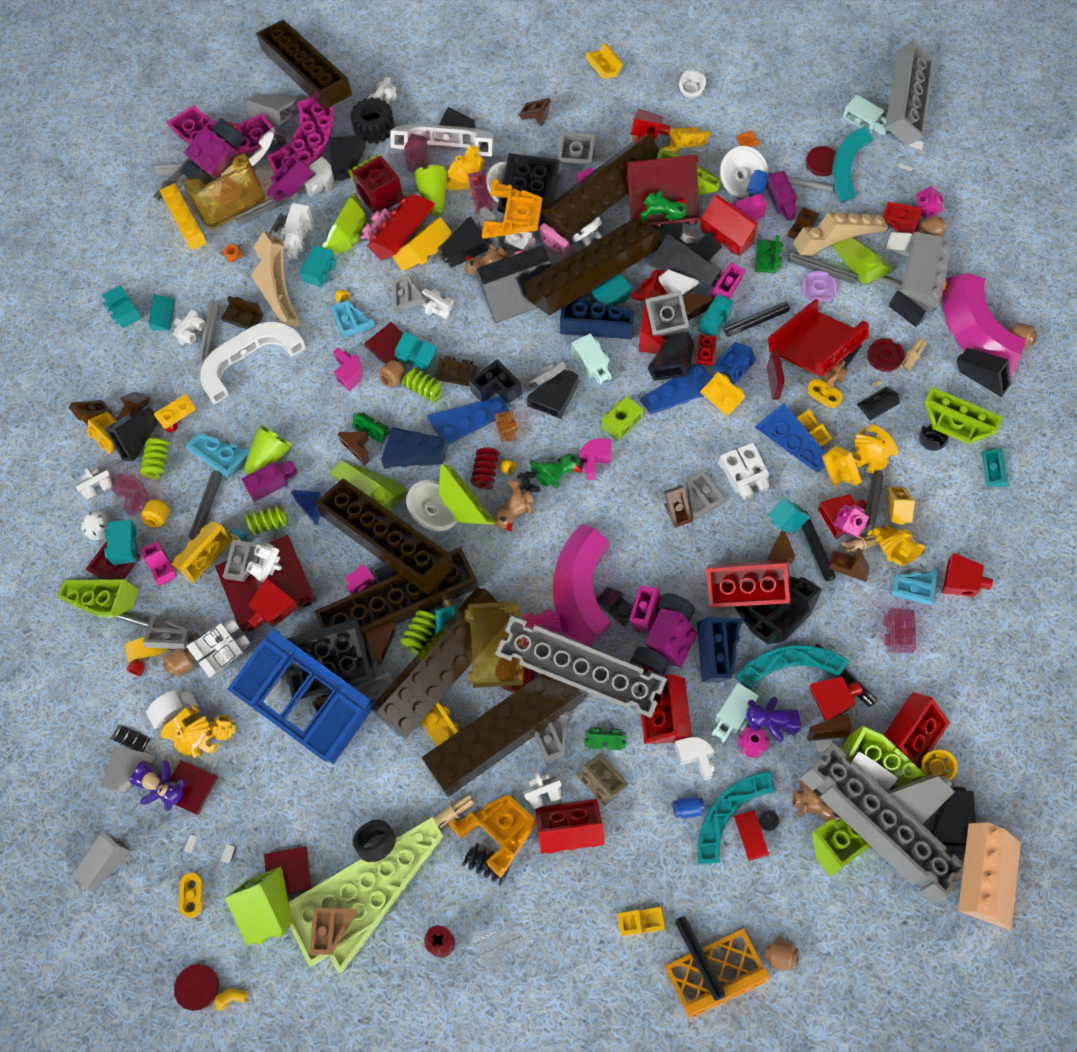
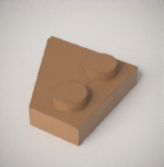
M313 908L309 954L333 955L353 921L357 909Z

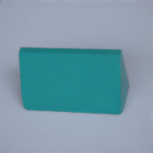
M157 294L153 295L148 322L152 331H170L174 299Z
M1002 448L983 451L982 458L987 487L1009 486L1005 454Z

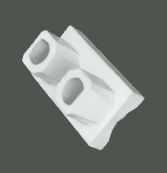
M385 77L383 82L377 83V91L370 93L368 99L370 97H374V99L380 98L381 101L385 100L388 104L389 101L396 100V88L392 85L390 77Z
M530 232L505 235L504 239L505 243L526 251L528 247L533 248L536 238L532 237Z
M424 289L422 294L426 303L421 305L426 308L425 314L430 316L435 313L447 319L450 315V310L453 308L454 300L450 297L441 298L439 291L436 289L431 291Z
M191 309L182 320L178 318L174 320L176 328L173 335L182 345L185 342L193 344L196 340V335L193 333L194 330L203 331L205 322L198 316L196 311Z
M88 467L84 468L86 474L80 477L83 483L76 486L78 492L83 494L89 501L98 496L94 487L99 484L104 492L114 488L110 472L106 470L100 473L98 468L90 471Z
M270 543L266 545L257 544L254 554L259 556L260 560L258 563L249 562L246 570L259 581L264 582L269 574L273 575L275 569L280 571L282 569V566L278 564L280 557L277 556L279 549Z
M538 771L533 772L535 778L528 781L530 787L536 784L538 786L523 791L526 801H529L533 809L544 805L540 795L548 792L551 802L562 798L560 780L555 778L542 783L549 780V776L547 773L540 776Z

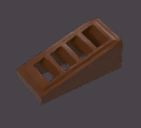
M844 714L809 727L808 741L848 737L852 728L849 714Z

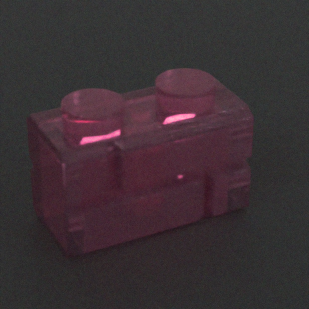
M410 134L404 151L407 170L415 172L420 167L425 169L429 161L427 141L424 136Z
M891 608L883 618V625L887 627V634L884 635V645L888 646V652L912 654L916 650L915 610Z

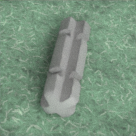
M682 233L683 237H680V241H684L686 244H694V240H697V236H693L692 233Z

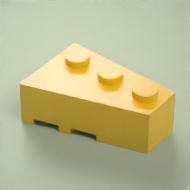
M439 217L418 232L409 242L407 241L392 258L402 271H406L418 263L421 266L429 260L427 256H433L439 251L438 247H442L453 233L443 219Z

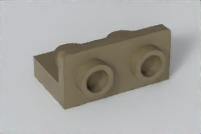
M601 753L584 764L577 774L581 782L589 788L595 798L604 806L628 785L626 780Z

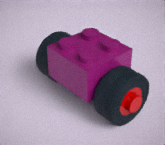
M222 118L212 128L221 136L220 138L204 125L184 151V154L199 166L188 160L180 171L188 178L187 181L193 186L198 185L203 190H206L213 182V178L204 171L217 179L237 153L226 142H229L235 148H239L245 140V137L238 132L239 128L232 122L227 123Z
M665 593L657 605L658 615L644 641L648 648L637 647L630 662L641 666L645 674H647L649 669L665 675L669 665L682 667L692 644L696 640L697 631L690 624L695 613V607L688 600L671 593Z

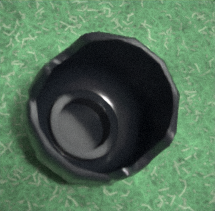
M931 424L927 427L922 426L919 442L926 450L938 451L948 444V435L934 430Z

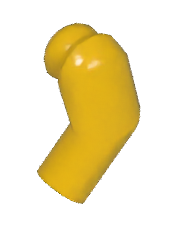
M670 138L669 145L661 147V149L675 153L679 148L673 139Z
M233 988L226 989L215 997V1009L218 1011L225 1010L227 1004L232 1000L245 1003L248 991Z

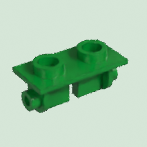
M354 412L352 427L358 431L366 432L373 440L383 443L384 435L388 436L390 433L388 426L379 421L374 424L375 419L364 412H359L358 414Z
M590 727L589 730H585V736H589V738H585L584 746H587L588 749H603V742H607V750L621 751L626 749V740H622V738H626L627 735L625 732H622V729L612 728L610 732L602 731V728Z

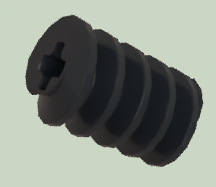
M477 842L468 851L462 866L464 867L469 863L468 869L473 870L476 867L478 875L484 871V878L486 879L492 874L491 881L496 882L499 879V885L501 886L507 877L510 866L503 876L499 877L486 862L494 855L495 851L492 850L487 855V847L479 851V843Z

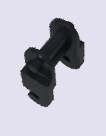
M527 471L526 473L520 472L517 475V478L522 483L520 489L528 490L530 493L541 490L540 487L530 484L529 481L530 477H536V473Z

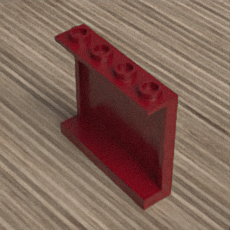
M698 155L626 162L630 220L635 217L640 220V213L647 207L643 203L646 197L652 191L656 194L658 190L662 189L661 195L669 201H678L685 197L687 208L685 217L680 220L669 221V218L665 219L667 213L648 216L644 223L649 226L652 225L653 228L668 223L687 222V224H697V220H701L697 177Z
M287 534L269 542L279 549L277 556L280 557L278 564L282 566L281 571L275 569L273 575L269 574L267 579L296 602L298 608L310 606L316 598L290 537ZM227 561L215 565L239 628L242 632L255 630L248 623L255 614L249 607V603L263 582L259 581L252 574L245 581L225 579L223 574Z

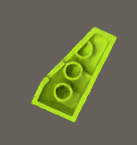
M854 237L831 245L846 265L852 269V272L858 275L857 278L863 285L894 271V268L882 255Z
M343 460L329 472L337 481L344 478L389 511L409 491L395 479Z
M63 580L57 598L98 617H116L134 607L139 589L126 580Z
M864 725L847 737L841 749L846 754L844 758L849 763H851L858 752L878 763L897 777L896 782L893 784L896 787L927 776L883 734Z
M834 819L829 820L812 832L816 859L830 877L870 847L843 819L838 821Z

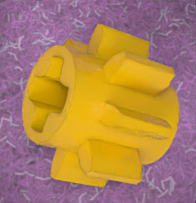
M218 715L213 721H210L209 731L212 732L213 738L224 741L231 737L232 734H235L236 724H232L233 720L230 716Z

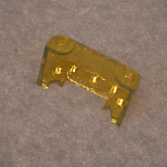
M245 153L234 158L232 162L234 171L206 185L199 179H192L183 183L194 210L207 229H217L235 220L236 215L266 201L267 198Z
M519 602L468 604L469 609H465V620L470 622L473 657L472 671L468 672L469 684H473V688L524 685V666L519 665V658L513 656L512 660L509 661L495 655L501 637L507 638L508 632H505V627L510 615L514 614L521 617ZM518 639L519 646H522V639Z

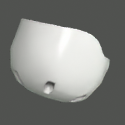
M696 70L684 72L679 82V89L682 95L690 99L697 98L704 91L706 78Z
M92 510L81 521L82 532L91 540H101L105 538L107 522H113V519L107 512Z

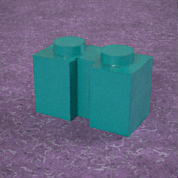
M314 245L299 271L302 282L321 288L323 283L328 281V271H331L336 266L334 252Z
M618 274L603 285L594 288L591 301L593 303L595 301L602 302L604 306L608 307L612 305L617 306L631 298L633 287L621 274Z
M121 285L102 294L105 299L103 305L108 312L112 311L113 314L110 316L115 324L119 323L124 328L141 319Z
M717 294L701 318L699 331L706 335L717 336L722 328V323H725L732 313L734 301L721 294Z
M404 332L395 349V357L403 363L408 362L412 364L413 367H417L420 371H428L437 354L438 347L426 341L422 342L418 340V337Z
M783 498L768 514L772 519L771 524L774 527L793 534L810 518L798 504L786 498Z
M131 519L107 522V529L105 530V538L107 540V547L104 549L105 557L113 565L137 562V548L135 547V541H137L136 525Z

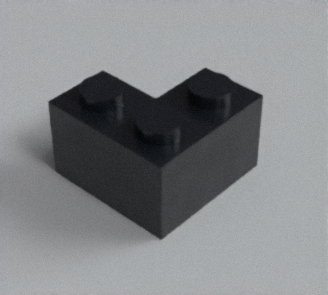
M498 359L469 380L471 392L481 402L486 401L497 393L507 404H510L522 394L521 382Z

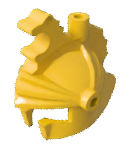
M476 145L469 146L464 156H456L455 161L449 166L447 176L449 177L447 181L448 190L469 189L480 183L485 161L482 156L478 155L479 149Z
M870 424L867 431L877 433L876 438L865 435L866 427L864 426L859 434L855 436L854 448L856 452H853V455L856 456L854 461L857 468L867 464L866 471L874 473L876 470L882 471L883 468H886V465L889 463L888 457L897 455L898 450L893 438L886 431Z
M886 525L883 529L875 526L873 531L869 530L867 533L869 536L875 535L877 537L875 541L880 542V547L887 556L886 559L889 562H896L900 567L914 561L926 548L925 544L915 541L911 532L906 529L899 530L891 528L889 525Z
M192 705V711L186 707L162 728L161 737L172 740L174 747L179 753H182L184 756L192 755L195 759L201 755L198 748L211 754L217 751V747L220 744H211L210 739L213 735L209 734V722L206 720V716L199 718L198 713L200 710L195 705Z

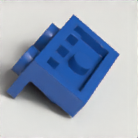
M734 342L713 365L714 371L728 376L730 382L735 384L756 361L752 348Z

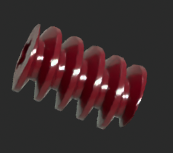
M484 447L476 451L475 464L473 465L472 478L470 480L474 487L486 490L493 488L491 484L495 482L493 477L496 476V472L494 470L497 469L495 463H498L499 459L497 456L500 455L498 450Z
M436 925L428 929L425 934L424 945L427 951L435 957L445 958L453 952L455 938L447 928ZM438 938L442 939V946L438 945L436 941Z

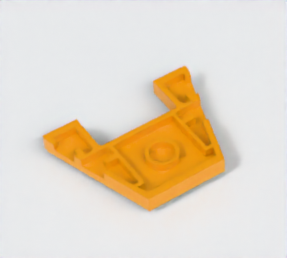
M493 179L491 196L505 197L508 200L503 222L484 221L482 238L537 231L542 198L524 190L518 191L513 189L512 185L506 186L499 183V180Z
M509 794L484 805V809L476 813L469 812L465 818L459 821L452 820L448 823L450 828L461 839L476 826H480L502 847L486 861L488 866L499 877L503 876L536 825L535 818Z

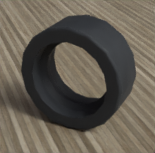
M379 819L362 825L354 834L352 842L354 849L363 861L377 862L391 853L395 847L396 837L389 824ZM384 834L381 841L376 845L365 847L372 837Z

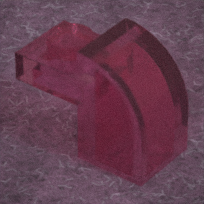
M485 170L468 174L476 214H480V209L483 207L493 211Z
M117 473L113 492L118 498H126L123 507L124 511L128 516L136 517L137 512L142 507L141 500H148L147 489L137 477L130 474Z

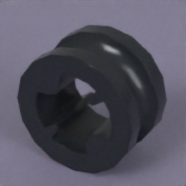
M770 810L765 811L759 819L760 826L766 831L775 830L780 822L779 816ZM767 815H770L775 820L772 826H767L768 823H764Z

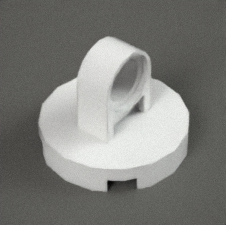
M599 217L594 219L592 223H589L572 236V241L576 243L582 239L585 245L588 246L592 243L593 238L597 240L602 236L596 229L603 223Z

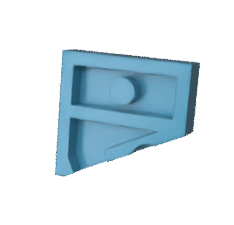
M348 301L330 307L343 338L375 327L372 319H368L364 316L363 312L354 308Z
M934 569L929 573L922 574L920 572H913L911 574L896 575L891 595L931 606L934 599L938 570Z

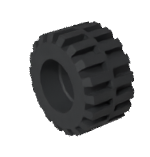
M370 97V99L364 98L363 101H358L357 105H354L353 110H351L350 117L355 135L363 134L365 142L367 140L368 143L372 144V141H375L376 144L379 143V140L383 142L385 137L389 138L391 136L390 133L395 128L392 109L385 100L381 101L380 98L374 99V97Z

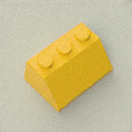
M210 521L208 525L202 527L197 537L187 544L186 549L174 558L171 565L178 573L194 583L230 544L232 539L221 524Z

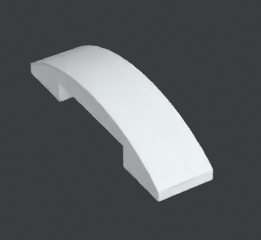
M272 128L260 138L259 144L261 147L241 164L236 159L224 168L221 175L223 177L236 175L255 165L268 150L274 137L275 129Z

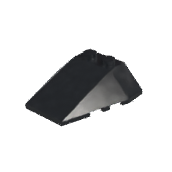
M790 576V603L733 607L740 617L744 618L743 621L753 635L767 645L784 642L811 615L822 592V588L806 578Z

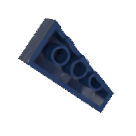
M579 297L561 309L560 334L579 336L591 334L593 337L632 339L634 311L613 305L610 307L604 306L602 302L595 301L593 303L585 301L583 297Z

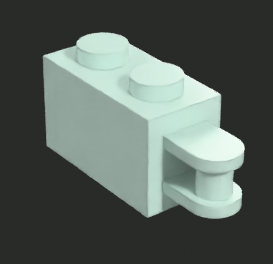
M858 95L845 107L842 117L859 128L866 126L870 134L873 131L881 135L887 133V128L885 127L887 118L883 117L885 110Z
M588 334L571 343V352L588 378L594 377L597 383L601 385L603 381L612 379L608 371V362L610 360L606 352L603 353L600 349L599 341L594 339L591 334Z
M737 683L715 718V722L718 725L711 736H717L724 743L731 732L736 734L738 730L743 731L748 724L746 720L747 702L754 700L758 704L759 696ZM721 725L728 729V731L724 732L723 730H721Z

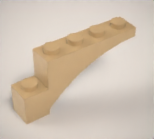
M828 212L817 228L803 227L793 244L800 255L814 256L817 252L842 240L869 233H885L889 227L881 215Z
M263 232L253 247L261 261L251 274V277L263 293L264 298L271 305L280 322L296 327L299 325L300 320L290 302L284 277L283 250L285 245L279 237L274 239L269 237L268 232Z

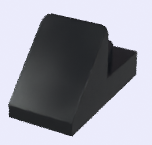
M607 587L596 598V601L614 619L625 626L629 622V618H631L630 615L632 614L633 607L623 599L622 592Z

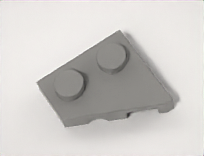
M409 275L393 280V310L396 313L426 303L425 298Z

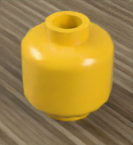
M161 499L149 500L141 512V518L148 527H160L166 522L170 509Z

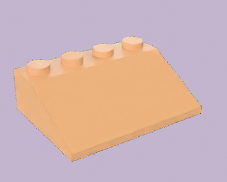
M988 822L969 823L958 912L1012 930L1021 842L1005 829Z

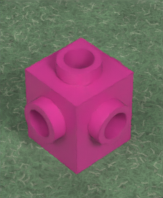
M933 186L916 194V207L923 209L922 214L925 217L930 218L943 211V197Z
M855 504L853 507L844 505L838 512V517L833 525L845 533L858 538L861 531L866 527L869 516L863 513V508Z
M750 726L744 728L742 734L738 735V746L741 747L740 754H746L750 758L762 756L764 750H768L769 737H765L766 730H760L759 727L756 731H753ZM751 739H758V742H752Z

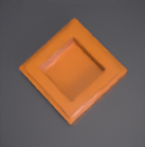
M752 131L736 136L740 146L753 148L759 145V141Z

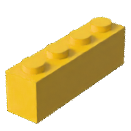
M174 183L160 189L159 191L190 250L192 251L207 244L176 184Z

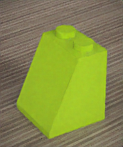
M281 866L245 880L225 897L247 946L253 943L257 945L262 944L271 936L278 938L287 932L286 929L293 923Z

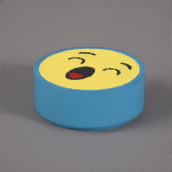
M232 528L228 533L233 540L248 541L246 534L238 528Z

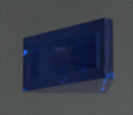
M301 490L291 491L297 504L315 526L318 525L320 512L315 502L322 497L321 493Z

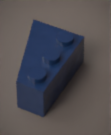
M392 427L381 458L383 468L443 464L448 450L447 440L442 437Z
M707 617L697 622L702 682L720 683L732 678L737 655L735 651L740 640L739 631L744 618Z

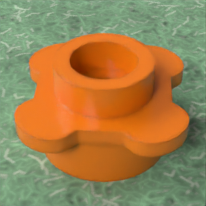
M234 244L226 246L222 252L223 256L227 257L229 263H233L235 259L243 256V252L239 251L238 246Z

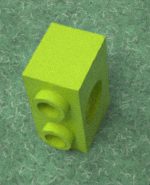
M626 396L615 404L614 409L610 413L606 412L603 415L601 428L616 441H619L643 417V408Z

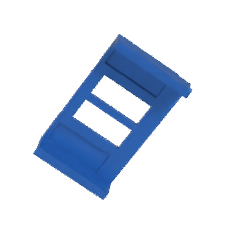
M275 628L271 629L227 688V690L289 734L316 756L332 764L340 757L372 712L370 707L375 703L373 699L362 694L282 636ZM294 662L307 671L309 676L283 712L279 714L263 701L290 664ZM316 678L333 691L306 729L302 731L286 718Z

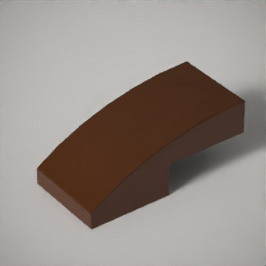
M803 207L787 236L796 239L803 227H813L819 214Z

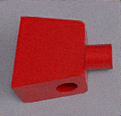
M638 109L633 119L630 135L640 137L651 134L653 140H657L659 134L668 136L671 126L662 123V116Z
M848 494L820 502L817 510L836 540L846 534L833 525L838 517V512L844 505L853 507L854 504L865 511L867 502L864 499L855 502L852 496Z
M952 553L947 561L942 593L975 597L980 588L990 590L993 579L982 576L984 568L982 564Z
M266 578L249 603V607L255 614L248 623L256 630L264 621L271 627H275L293 613L298 606L291 597Z
M843 677L812 683L809 686L824 721L841 716L855 706L853 697L863 693L858 681L846 685Z

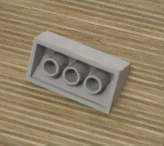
M920 232L913 234L901 292L924 310L939 306L943 294L950 253L952 252V247L943 237Z

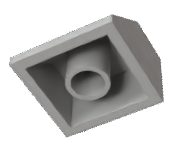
M561 132L558 152L559 162L592 165L595 153V134Z
M681 291L645 299L653 336L671 335L685 332L689 329Z

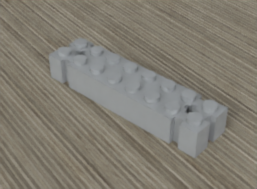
M514 614L510 615L505 627V632H508L507 638L501 637L495 655L509 661L514 656L519 658V665L628 708L629 704H632L636 712L650 718L652 717L657 705V701L654 699L655 693H662L667 680L664 675L649 669L647 674L643 673L644 669L637 664L536 623L532 627L527 626L526 619ZM526 637L528 643L519 646V641L517 642V640ZM639 684H641L640 686L643 688L642 691L638 690L637 693H635L636 691L634 690V687L639 686Z
M832 743L819 755L800 780L812 791L817 789L822 793L819 798L912 885L917 883L921 887L920 893L933 905L948 897L955 886L953 882L960 879L963 874L964 863L954 854L949 856L944 852L947 847L854 761L849 763L844 758L846 754L835 743Z

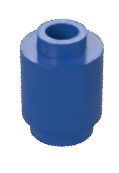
M755 170L751 175L746 189L749 196L760 193L763 195L768 181V174L766 172Z
M697 794L679 797L677 800L672 801L675 818L681 817V819L702 816V811H705L703 798H699Z

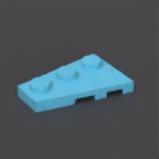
M198 433L186 444L187 450L227 478L246 462L250 451L248 448L245 450L232 443L229 445L220 442L219 439Z

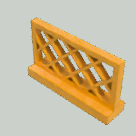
M744 928L702 948L704 953L710 951L709 956L706 955L709 962L713 961L723 965L720 975L717 976L719 982L725 983L721 985L725 991V997L721 1000L715 1001L710 990L702 988L703 977L699 986L686 982L690 970L700 973L698 968L692 967L694 959L691 953L665 965V969L684 1007L688 1020L768 982L770 978ZM740 936L743 937L746 943L744 952L731 947L733 940ZM721 947L727 950L724 961L711 957L715 948ZM730 951L742 955L739 967L727 963ZM744 958L753 959L758 968L752 971L743 969ZM677 966L687 968L684 980L676 978L671 969ZM725 966L738 971L736 979L729 981L722 978ZM685 985L698 990L696 997L686 1002L683 995Z

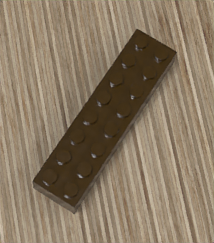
M284 19L256 33L261 50L323 110L352 95L348 78Z
M651 134L635 139L541 210L549 226L554 228L561 237L570 239L627 195L626 162L657 158L659 149Z
M636 217L525 282L528 301L549 316L657 251L660 247L658 230Z
M344 478L315 502L320 515L426 594L455 568L450 553Z
M459 547L448 552L451 554L455 568L428 594L400 574H397L314 612L321 629L357 619L363 637L366 639V632L389 622L397 625L415 617L418 610L429 611L442 605L446 599H455L478 588L477 579L462 548Z
M476 588L370 709L392 731L406 739L508 622L511 614L487 589Z
M540 674L421 758L446 796L449 797L533 738L536 732L539 733L548 727L549 723L558 720L559 716L563 713L571 711L582 703V693L574 686Z

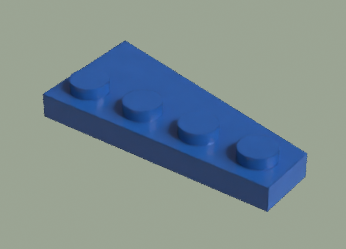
M695 364L690 367L689 376L669 380L640 398V402L650 414L672 408L675 405L684 404L696 398H702L704 396L700 391L713 377L702 364Z
M497 397L430 414L427 417L438 436L446 438L447 445L510 414V410L503 399Z
M785 403L755 426L756 429L818 473L825 468L822 456L826 452Z

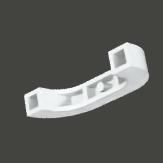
M409 124L397 126L391 130V148L408 149L410 146L419 144L465 148L476 145L479 149L478 155L492 156L494 136L488 131L476 128Z
M265 322L240 332L236 337L224 342L209 354L201 368V384L210 401L215 405L229 396L221 382V377L225 369L266 344L280 345L292 357L306 348L301 336L286 324Z

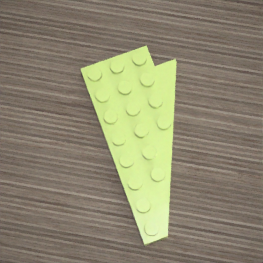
M433 817L396 838L395 847L384 859L377 862H366L361 859L289 902L293 921L290 928L309 967L330 956L339 974L345 970L442 840L443 835ZM313 908L357 909L353 921L333 955L309 954Z

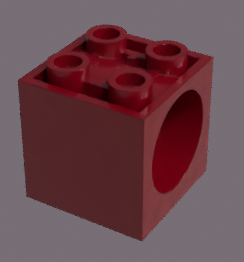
M381 155L352 171L357 194L373 214L377 210L380 212L383 209L392 207L403 197L400 178Z

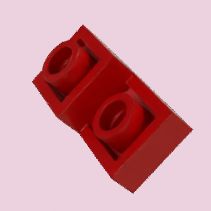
M699 334L695 364L713 366L717 336Z
M755 810L734 816L748 861L768 856L769 852Z

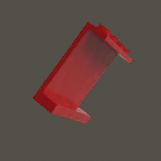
M815 299L768 337L769 352L778 349L781 358L819 377H823L869 337V323L861 321L853 328L819 312L818 300Z

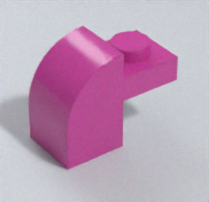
M338 347L333 351V354L341 366L334 371L337 381L350 391L360 382L363 376V369L357 354L351 357L347 351L343 352Z
M593 439L582 447L580 460L581 463H584L583 473H587V480H595V463L610 464L611 439Z
M159 541L140 550L158 586L168 583L176 577V571Z

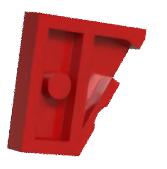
M887 202L883 218L898 233H911L913 235L917 230L923 209Z
M655 269L650 274V277L641 283V287L637 291L632 292L631 299L645 302L648 287H652L661 295H666L667 292L659 281V276L666 271Z

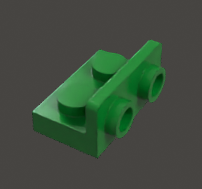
M776 235L775 241L757 240L755 272L776 274L778 267L781 268L782 257H779V253L782 252L783 242H780V235Z

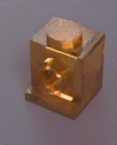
M513 411L495 414V424L501 442L515 440V431H518Z

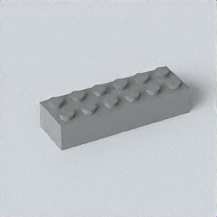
M915 41L897 50L885 126L888 131L893 133L905 145H910L924 137L934 59Z

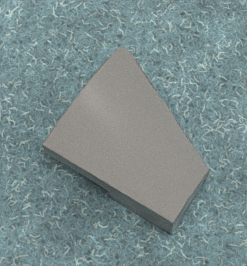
M115 746L101 787L107 790L127 793L133 785L129 780L135 772L136 766L142 761H147L150 764L154 763L157 756Z

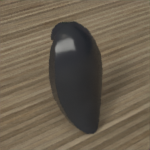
M275 135L269 150L274 153L287 145L286 138Z

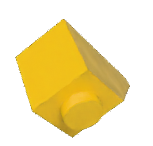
M886 487L888 516L891 521L896 524L912 523L915 500L907 488Z

